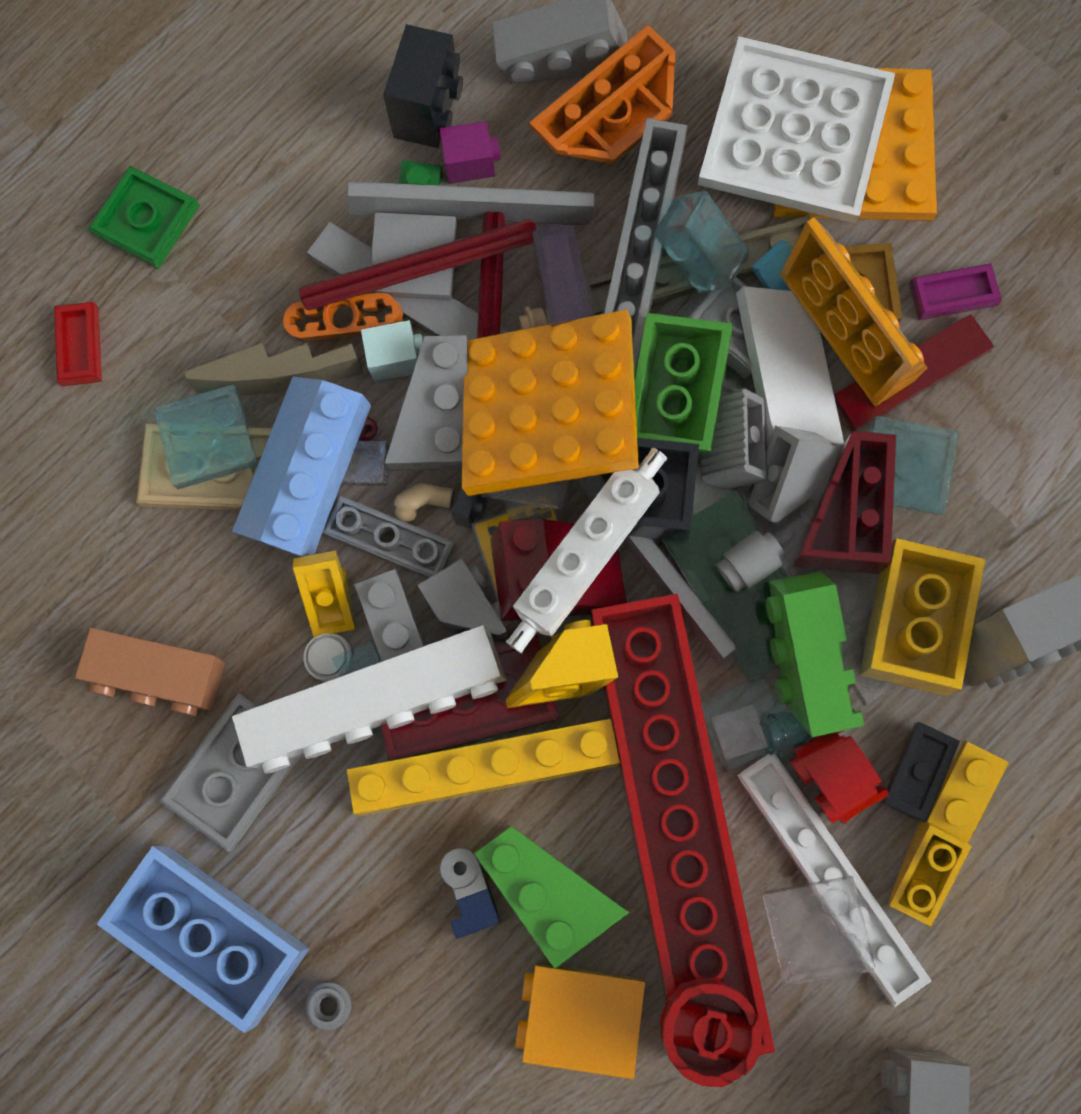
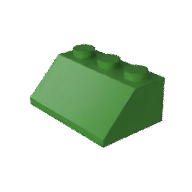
M647 313L634 380L637 438L699 444L698 453H710L733 329L732 323Z

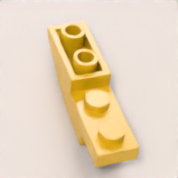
M966 740L963 741L944 778L927 821L919 822L888 902L889 906L932 927L972 848L969 841L1009 764L1008 761Z

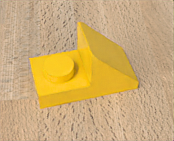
M336 550L293 558L294 574L313 637L325 633L355 630L346 569L340 566Z

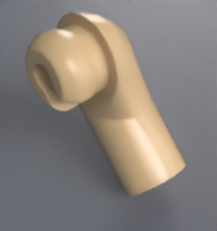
M423 482L417 483L397 494L394 500V506L396 507L395 516L397 519L405 522L413 521L417 516V509L426 504L451 509L455 489Z

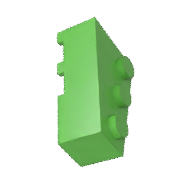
M821 571L769 581L771 597L766 598V611L770 622L775 627L776 638L771 639L770 647L776 665H779L780 679L775 680V690L779 703L788 707L811 737L864 726L862 712H856L851 706L847 685L856 683L853 669L844 670L841 642L847 641L836 584Z
M512 826L474 853L554 969L629 913Z

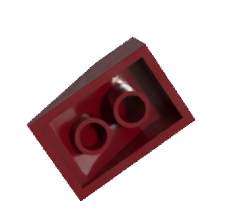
M547 519L499 522L490 538L501 621L521 620L513 605L575 523ZM618 549L568 616L589 615L592 609L627 603Z

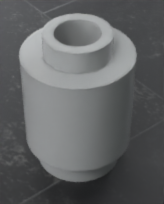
M755 530L723 553V560L718 562L716 567L727 584L737 593L743 588L749 590L780 568L782 562L779 557L784 554V551L770 532L763 536L758 530Z

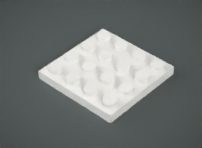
M739 36L699 175L698 185L856 224L860 216L895 73Z

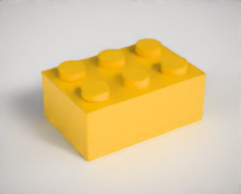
M896 538L892 542L891 564L879 574L859 675L943 696H948L962 690L985 559Z

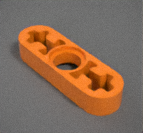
M384 292L362 294L312 310H306L300 301L293 303L287 308L284 313L283 324L290 335L303 342L362 336V329L402 322L403 310L401 305L391 295ZM383 303L392 310L391 314L385 315V322L381 323L376 316L363 317L360 305H363V309L367 313L380 311V304ZM341 307H350L353 311L351 324L345 328H337L333 322L334 313ZM302 313H305L312 319L323 318L326 330H324V326L321 323L312 322L307 323L306 331H303V329L296 325V321L302 320Z

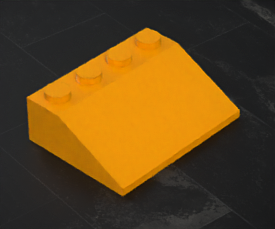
M815 217L808 220L780 276L874 407L915 382L928 367L924 363V357L920 349L914 343H909L900 331L895 315L890 310L884 309L876 298L871 282L866 277L860 276L851 264L846 248L842 244L836 243Z

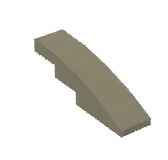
M261 343L184 371L186 379L197 393L251 395L287 392L293 376L319 379L331 383L363 373L352 343L316 357L313 356L307 343L270 356L264 344Z

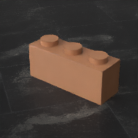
M90 628L75 679L89 683L88 691L114 697L115 691L119 690L131 693L129 701L155 707L157 699L172 703L171 711L196 716L198 709L212 712L226 662L213 655Z

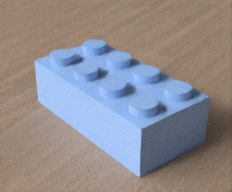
M169 846L151 847L97 923L99 927L243 1033L258 1026L310 949Z

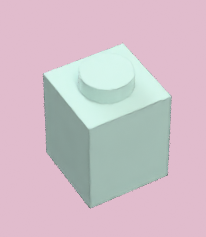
M410 320L361 330L367 367L373 382L413 374L423 338L421 333H413Z

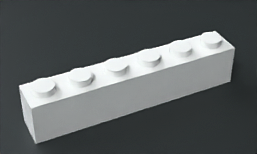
M482 625L233 715L232 719L246 767L263 768L264 774L290 766L289 759L303 753L306 759L326 754L331 751V743L346 738L347 744L365 740L373 736L371 729L387 723L389 729L409 724L414 721L413 714L428 708L431 714L456 706L455 699L471 693L473 699L490 695L498 691V683L507 679L491 632Z

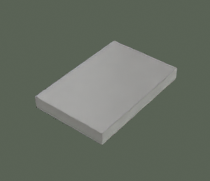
M240 693L236 695L159 800L227 852L233 851L301 756L298 755L290 758V766L272 773L264 774L263 768L246 767L232 716L258 706Z

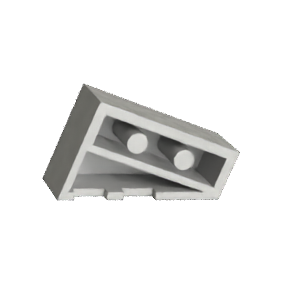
M562 0L493 22L496 62L511 84L586 76L628 42L627 30L611 0Z
M467 335L424 336L384 463L391 471L462 469L464 377L468 374Z

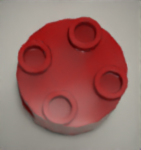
M842 731L816 736L807 743L792 748L795 757L790 759L789 763L803 783L807 785L813 782L821 794L816 796L814 800L828 821L833 824L839 820L845 825L861 811L887 798L889 793L884 786L880 785L875 788V786L882 783L877 772L850 735L846 738L843 735L840 737L838 734Z
M698 978L682 983L668 997L661 1012L660 1037L665 1052L684 1078L700 1086L724 1087L732 1084L734 1080L739 1079L743 1074L745 1076L754 1067L762 1048V1026L754 1007L734 987L717 979Z

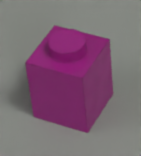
M487 121L439 128L449 184L495 177L494 161L501 160L498 137L489 136Z

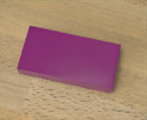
M992 263L914 277L909 283L919 321L998 306L1002 301Z

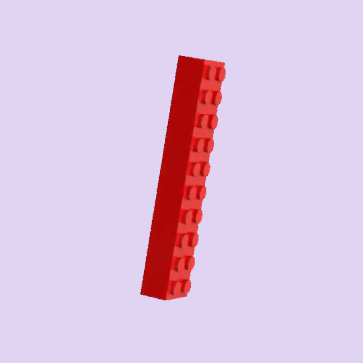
M678 594L592 609L591 625L607 624L618 678L604 686L620 761L619 767L665 1001L680 984L698 978L717 979L738 990L750 1002L762 1026V1048L759 1055L774 1053L773 1038Z

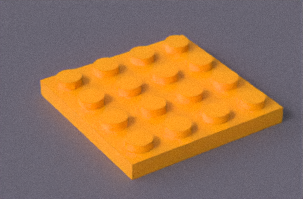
M875 68L895 73L858 219L933 221L937 214L932 69ZM773 204V217L798 218L809 214L810 218L834 219Z
M627 309L468 340V374L464 377L462 445V489L467 496L639 468L632 321Z

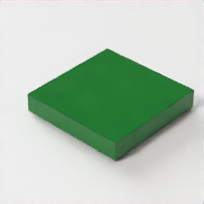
M129 165L88 227V231L92 236L159 270L200 205L197 199Z

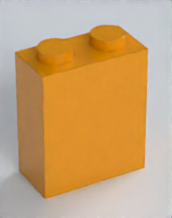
M536 962L534 973L525 972L522 1001L530 1002L528 1021L519 1019L515 1048L524 1049L522 1063L634 1079L645 989L644 979L558 966L554 969L551 964Z

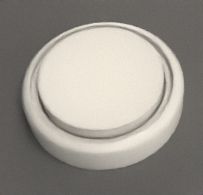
M325 633L317 635L309 641L304 650L303 662L307 672L319 681L327 682L348 673L353 662V652L349 643L343 637L335 633Z

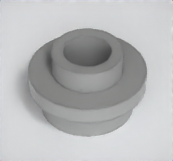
M326 982L318 985L311 991L306 1001V1013L309 1020L314 1026L322 1030H333L340 1027L347 1021L352 1010V1000L349 992L342 985L335 982ZM326 997H332L337 1002V1010L334 1014H328L323 1010L322 1003Z

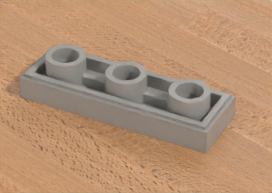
M341 495L323 530L324 536L428 579L445 569L455 547L453 541ZM386 533L395 534V538L389 543H383L382 537Z

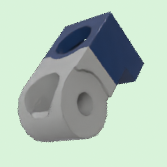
M462 848L453 849L448 852L442 859L440 871L444 881L453 888L462 916L450 921L455 938L458 939L502 923L482 864L476 855Z

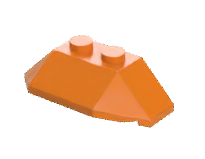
M647 25L531 120L529 127L556 154L614 164L642 141L647 118L665 121L672 115L676 51Z

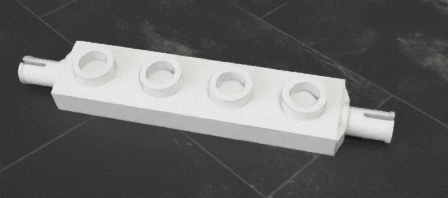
M651 448L638 469L619 471L612 474L513 605L522 622L510 638L506 640V643L516 649V651L522 654L524 648L536 632L553 636L660 493L658 486L652 478L667 460V457L659 451L658 453L657 449Z

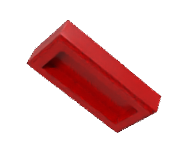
M95 302L54 306L57 383L63 387L102 382L99 307Z

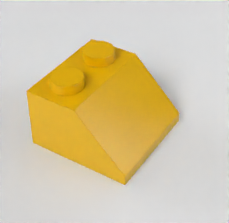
M589 620L576 621L566 624L563 632L551 636V641L538 651L506 698L507 708L590 696L618 678L607 624L591 626Z

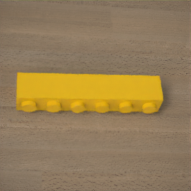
M611 719L347 769L353 813L354 815L365 816L618 767L620 761Z

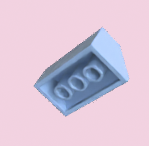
M292 377L233 527V533L298 557L314 555L371 408V404L363 394L324 380Z

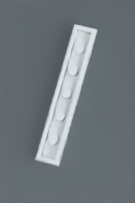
M774 751L736 775V778L891 1006L896 1007L929 984L932 980Z

